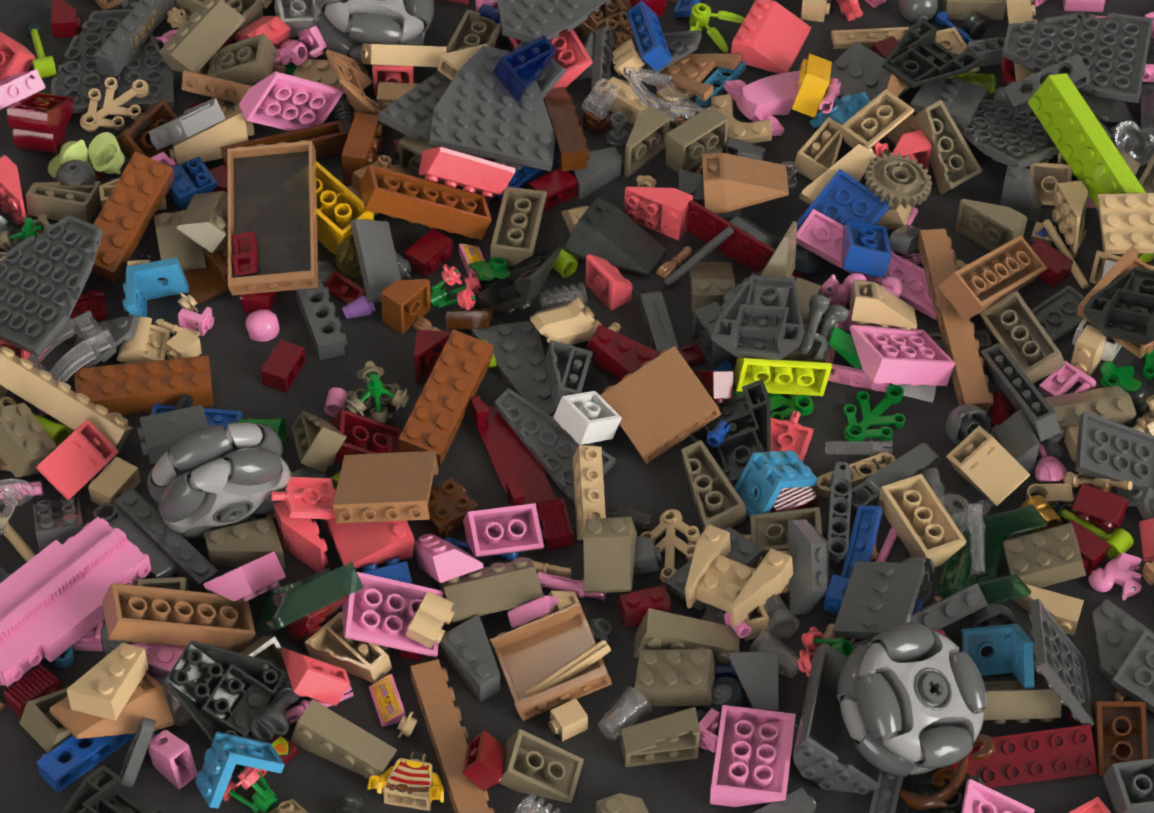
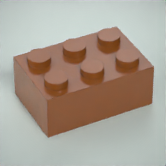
M355 113L341 155L343 185L351 186L353 172L378 161L379 152H382L384 149V139H381L384 126L377 120L378 115Z

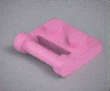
M1064 361L1065 366L1049 375L1039 385L1038 391L1046 397L1063 395L1075 383L1080 382L1082 385L1075 392L1094 389L1096 381L1072 364Z

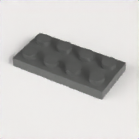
M730 526L725 529V531L730 533L731 551L726 558L751 567L761 556H764V549ZM692 559L665 581L666 588L684 601H686L685 587ZM696 600L692 606L701 611L708 604Z

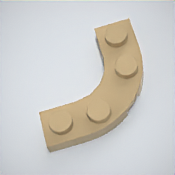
M731 94L711 97V106L728 117V140L732 137L750 144L772 141V123L770 119L742 123L733 117V97Z

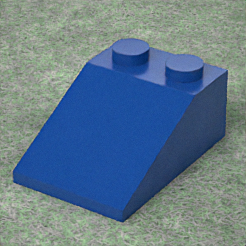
M845 218L841 257L843 269L851 273H865L874 278L878 276L885 278L892 256L886 227Z

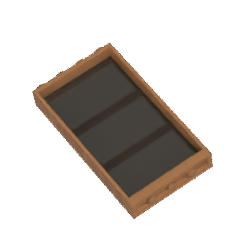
M300 140L292 143L279 142L271 145L258 144L250 147L237 146L227 149L228 287L232 296L318 288L316 151L313 142ZM253 231L256 233L257 273L235 277L232 255H235L232 235Z

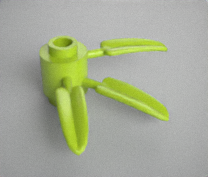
M704 3L693 5L689 19V31L700 30L702 32L707 29V34L721 51L727 54L728 46L722 35L715 27L710 28L708 26L710 16L741 24L745 18L727 11H718V14L711 13L710 7Z

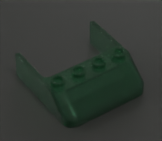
M1033 505L960 523L957 528L965 538L966 544L944 563L938 591L945 598L971 584H978L987 604L1031 595V590L1017 574L997 578L1004 550L1003 541H1006L1011 534L1047 526V521Z
M349 562L333 571L327 568L302 581L288 583L270 590L272 595L267 598L255 623L258 633L282 628L363 589L364 587L353 563Z

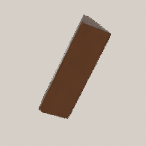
M451 309L446 313V327L448 329L488 328L492 319L493 309H470L469 311L466 309Z

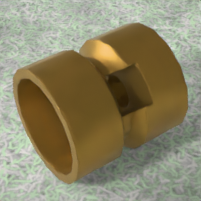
M1041 495L1029 498L1019 508V515L1030 525L1029 527L1033 533L1061 525V518L1053 509H1050L1048 502Z

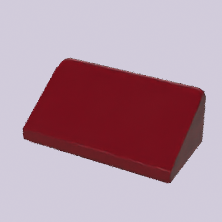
M334 270L323 286H327L330 293L347 304L362 295L366 296L365 289Z
M996 391L993 394V406H990L989 413L991 423L993 425H1001L1017 411L1002 392Z

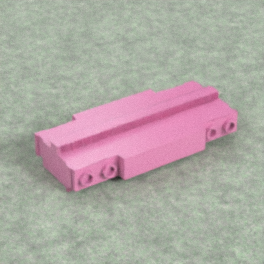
M97 517L87 523L75 536L69 537L64 544L57 540L52 542L0 583V685L8 687L13 682L18 681L29 669L38 665L44 657L52 662L98 625L99 622L104 620L102 601L111 583L134 585L138 582V579L145 578L152 571L149 556L146 553L140 552L137 546L127 540L126 534L119 528L113 529L107 521Z

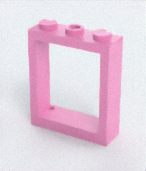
M37 69L15 74L0 81V110L46 88Z
M848 310V316L844 322L835 324V327L849 332L851 325L881 327L874 323L858 324L855 321H851L850 310ZM888 326L889 328H899L898 326ZM829 345L825 362L832 363V368L828 381L886 392V388L890 383L876 384L870 380L862 369L833 364L836 350Z

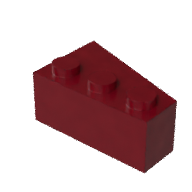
M600 324L591 337L587 349L593 352L591 360L605 372L609 371L617 378L616 381L618 383L627 374L639 370L645 362L657 358L659 353Z
M331 574L294 594L281 624L296 646L303 642L305 644L311 636L329 621L349 596L334 574Z

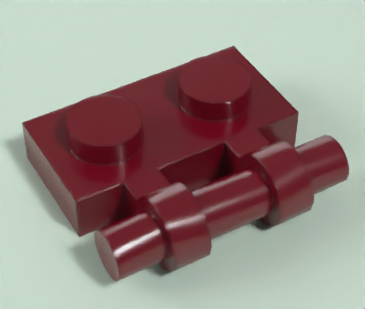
M93 289L88 290V293L80 294L69 318L76 320L79 324L108 320L103 290L94 291Z

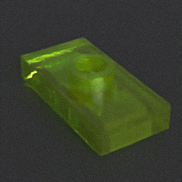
M962 73L954 76V78L961 79L966 83L989 88L988 93H994V90H996L994 74Z

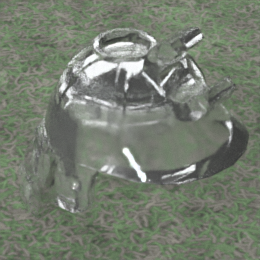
M1130 120L1123 121L1119 125L1116 124L1111 129L1114 132L1111 138L1116 141L1115 146L1118 150L1126 152L1140 165L1150 162L1154 154V137L1152 134L1142 132L1138 125Z

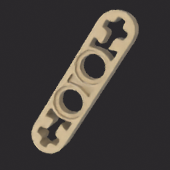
M883 452L850 464L852 488L887 466L886 464L896 460L895 457L890 453ZM868 468L871 470V473L863 474L860 472V469ZM834 471L818 477L815 490L819 496L828 497L830 487L827 488V486H831V476Z

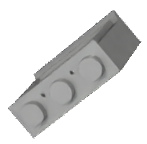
M216 98L185 110L183 115L148 131L151 142L159 150L186 139L226 118Z

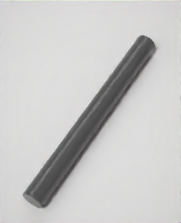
M730 226L725 228L666 278L664 282L667 286L673 285L733 234V229Z

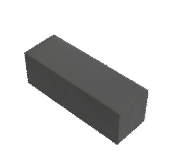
M732 137L729 138L725 145L726 154L762 161L765 159V148Z

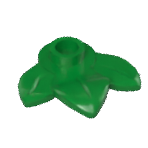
M494 257L490 259V262L476 261L469 264L470 268L479 271L477 278L480 280L490 281L496 277L506 279L510 276L507 261L503 258Z
M1107 361L1101 367L1100 372L1103 377L1101 378L1100 385L1102 388L1118 385L1126 392H1134L1142 386L1141 381L1133 379V366L1116 368L1111 361Z

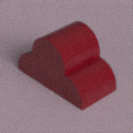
M36 92L8 107L7 121L9 127L13 129L15 147L17 149L59 154L65 141L66 125L72 116L74 97Z

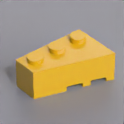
M810 53L807 60L803 59L799 69V79L797 82L799 85L792 110L815 118L830 82L831 61Z

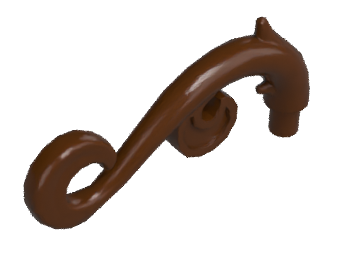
M979 734L973 743V747L983 745V748L978 752H972L971 756L974 760L989 758L995 751L993 739L989 735ZM969 754L959 761L956 770L951 767H942L933 774L932 781L934 786L938 789H943L933 795L928 793L919 795L916 792L903 789L900 792V797L906 801L908 806L918 810L947 807L948 804L946 802L957 793L963 783Z

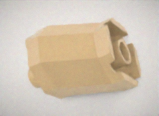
M578 297L573 298L568 304L537 311L530 317L531 322L540 334L547 338L548 343H550V340L567 345H574L589 341L598 325H602L598 320L595 321L594 313L588 306L585 307Z

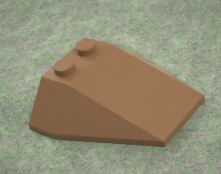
M331 50L325 51L347 96L346 100L354 109V116L356 112L378 115L384 108L367 97L363 91L373 83L367 68L355 59ZM380 121V124H382L384 127L392 128Z

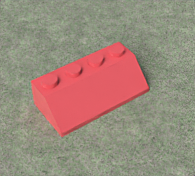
M437 147L423 150L418 175L425 177V180L444 182L446 186L462 187V190L472 193L476 191L485 196V198L492 199L493 196L502 195L516 169L447 148Z

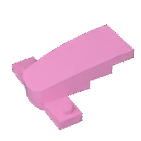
M800 71L772 75L748 85L742 80L726 81L723 88L732 95L737 107L748 119L753 122L770 119L772 123V136H782L785 129L773 115H789L799 85L797 82Z

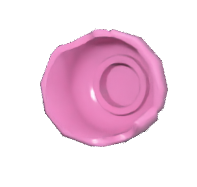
M268 309L254 311L246 319V329L252 340L259 342L269 341L280 332L277 316Z

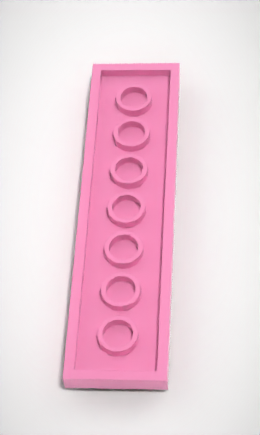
M813 209L797 232L796 244L843 269L841 257L844 225ZM891 252L892 256L885 278L888 276L898 277L904 287L900 299L916 310L937 320L924 269ZM857 272L863 274L867 281L876 282L881 285V280L885 279L884 277L878 276L874 278L865 273Z

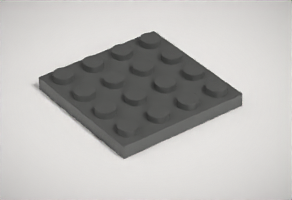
M1038 598L1030 602L1031 613H1029L1033 627L1030 631L1034 639L1032 649L1036 656V661H1034L1035 669L1039 675H1044L1050 689L1058 693L1061 703L1070 708L1075 721H1080L1082 725L1091 724L1092 727L1094 726L1086 659Z

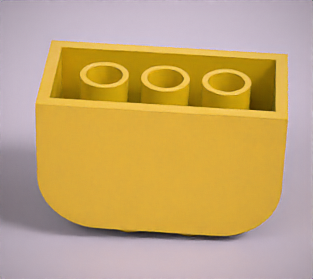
M316 161L317 240L333 254L337 255L341 243L348 237L353 236L350 222L354 219L374 220V213L365 209L364 202ZM309 165L284 184L285 194L310 192ZM310 199L287 201L286 204L292 216L310 233Z

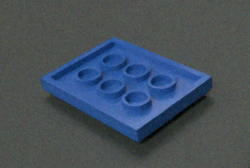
M839 169L797 221V232L813 209L844 225L845 218L876 225L891 205L888 206L886 200L880 202L881 197H873L874 192H869V188ZM825 260L826 262H828L829 264H831L833 267H835L836 269H838V270L840 271V269H841L840 267H838V266L834 265L833 263H831V262Z

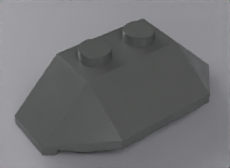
M806 519L788 520L789 555L792 556L793 576L789 580L790 615L809 614L827 593L829 587L828 542Z

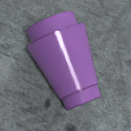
M364 295L342 307L346 319L371 315V312L376 311L373 302H368L367 296Z

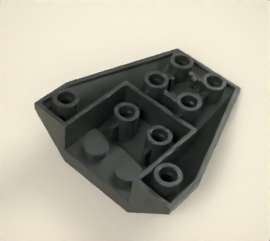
M190 641L163 682L210 741L213 742L216 732L245 738L251 730V722L266 707L287 673L264 659Z

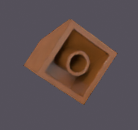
M428 279L398 280L385 287L381 293L383 323L403 334L412 327L420 316L426 315L431 310L430 281Z

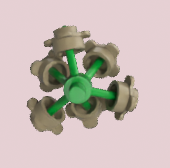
M40 214L36 220L30 217L25 218L21 232L10 235L8 230L1 231L0 248L7 252L32 235L37 238L46 233L45 228L51 225L47 220V216Z
M367 361L365 367L357 372L358 378L363 379L367 383V389L359 388L355 392L350 390L347 394L350 400L345 399L348 403L346 408L352 413L364 416L363 411L371 407L370 400L373 397L375 398L376 407L370 410V416L367 418L385 424L388 418L393 417V414L388 413L386 407H380V404L386 406L391 403V405L396 407L397 411L399 407L404 408L409 403V396L406 395L407 389L401 390L397 383L383 385L380 377L384 374L383 368L375 366L373 361Z

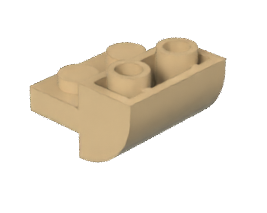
M137 317L139 322L134 337L128 342L124 340L120 343L117 361L128 364L164 360L166 355L165 343L169 340L171 330L152 325V318Z

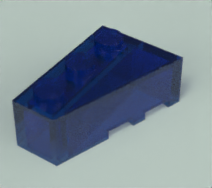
M543 35L501 57L493 73L515 100L519 102L548 66L557 49Z

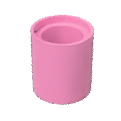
M331 388L326 399L325 413L328 416L336 417L341 409L345 410V399L348 398V393L341 388Z

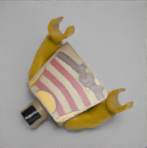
M413 751L410 760L398 759L395 766H390L382 775H372L369 777L367 790L377 789V793L381 794L383 789L385 804L431 811L432 800L439 799L440 802H444V787L439 775L433 772L431 763L425 762L426 754L421 751Z

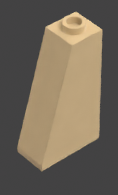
M363 43L361 59L362 64L438 67L441 55L446 53V47Z
M236 110L226 115L225 120L186 139L173 143V149H169L170 158H173L176 165L198 156L203 162L221 159L220 147L249 141L242 110Z
M858 144L803 189L798 198L811 205L839 169L859 182L865 174L870 161L876 157V154L873 153L874 151L870 147Z

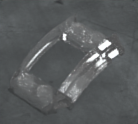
M624 67V75L642 104L646 108L651 105L655 106L670 116V121L674 122L675 117L680 116L691 119L699 112L707 109L699 107V104L682 95L672 83L671 75L661 74L651 69ZM641 81L650 85L655 84L663 100L652 94Z
M88 311L69 320L39 356L31 354L28 360L34 364L33 367L36 369L47 371L54 380L65 383L82 366L100 357L101 351L110 347L114 350L117 346L109 330H104L92 317L91 311ZM76 334L82 342L69 350L49 372L42 365L41 361L58 344Z

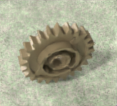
M890 152L889 156L883 153L881 158L876 156L875 160H871L864 177L866 179L865 185L870 186L868 191L875 192L873 197H881L880 202L888 201V206L894 203L896 208L899 205H903L905 209L908 204L914 208L916 203L921 205L922 201H926L931 191L932 182L930 181L931 175H927L928 169H922L923 164H916V159L909 160V155L903 158L900 153L894 156L892 152Z

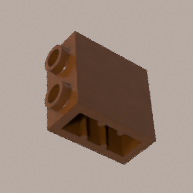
M451 477L431 488L428 502L430 519L422 520V522L433 535L445 539V537H452L464 529L463 520L467 512L478 511L479 506L473 498L470 499L466 494L462 484H458Z

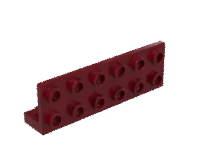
M693 200L689 202L687 231L691 235L698 237L708 244L725 228L730 226L734 233L717 246L716 249L756 273L765 268L775 249ZM796 270L791 274L794 276L795 281L797 277H803V273Z
M479 395L471 397V416L509 505L518 506L555 500L556 497L542 466L494 406L487 407L486 403H482Z
M1091 724L991 737L995 743V751L987 759L974 760L971 753L980 751L983 745L973 747L969 753L965 777L980 776L986 787L994 788L1097 774ZM959 762L950 765V767L956 770Z

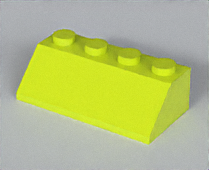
M738 357L734 370L736 391L743 392L742 386L763 379L768 393L823 396L832 363Z

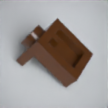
M599 108L593 113L588 111L583 113V127L597 136L611 126V115Z

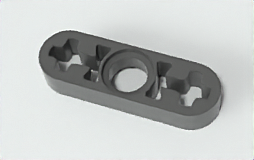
M142 717L138 723L119 774L122 778V786L131 788L134 785L155 729L156 721L153 719Z

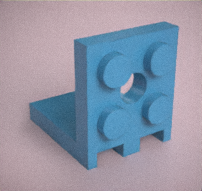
M865 92L852 96L849 93L840 99L836 97L830 113L825 114L822 112L823 109H819L815 118H812L809 122L815 128L821 126L830 117L843 125L870 103V100Z
M171 258L126 267V283H123L126 299H123L124 310L129 312V316L147 317V300L189 292V285L178 259Z
M791 450L752 453L734 489L744 502L746 514L750 517V515L769 513L782 488L814 486L818 478L798 458V455ZM755 487L757 488L758 492L757 497L754 493Z
M1017 623L961 629L962 652H967L972 658L981 676L1012 673L1024 689L1034 688L1033 641ZM985 646L992 647V652L988 656L981 655V650Z
M216 732L210 749H207L205 753L203 768L196 776V786L208 806L219 809L236 764L276 773H282L285 764L271 743Z

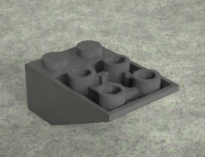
M63 496L59 500H41L37 504H33L39 552L55 540L64 544L69 537L75 536L84 527L79 496L72 497L69 500Z

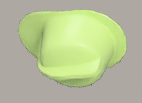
M109 132L97 135L90 143L88 149L89 158L94 169L106 174H120V168L125 161V157L120 150L115 136Z
M79 140L63 144L60 153L49 162V174L55 178L60 166L74 159L83 160L91 165L92 162L89 158L85 142Z

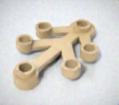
M108 77L105 80L106 94L102 109L97 111L98 101L101 100L100 91L93 88L88 92L90 103L88 113L82 115L80 119L81 127L88 132H94L99 127L114 128L116 130L124 129L125 121L121 116H129L136 119L142 114V111L138 105H132L129 108L120 106L135 96L139 98L147 96L149 93L147 82L141 79L136 80L132 84L131 89L113 100L118 83L114 77ZM111 82H114V83H115V84L112 85V86H109V85H108V84L111 83ZM138 110L136 114L132 113V111ZM107 115H117L113 120L103 119ZM116 122H122L120 125H116Z
M676 509L665 511L660 516V524L651 532H644L640 536L652 538L655 544V540L666 531V536L655 546H659L661 553L665 550V568L660 573V579L665 587V581L677 572V569H675V548L684 553L688 560H691L694 553H689L695 551L696 545H688L678 538L676 530L685 534L690 542H695L700 537L698 528L685 524L682 521L681 512Z

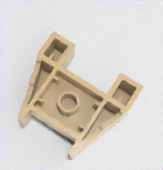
M709 524L696 543L685 587L687 608L690 609L695 601L699 600L730 612L732 626L736 627L748 617V613L756 607L761 608L773 594L776 596L783 591L793 576L792 556L771 548L757 569L726 558L731 551L730 533Z

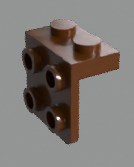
M204 248L206 268L183 271L189 285V292L187 294L191 295L197 304L230 290L228 287V265L225 263L222 253L216 251V249L211 253Z

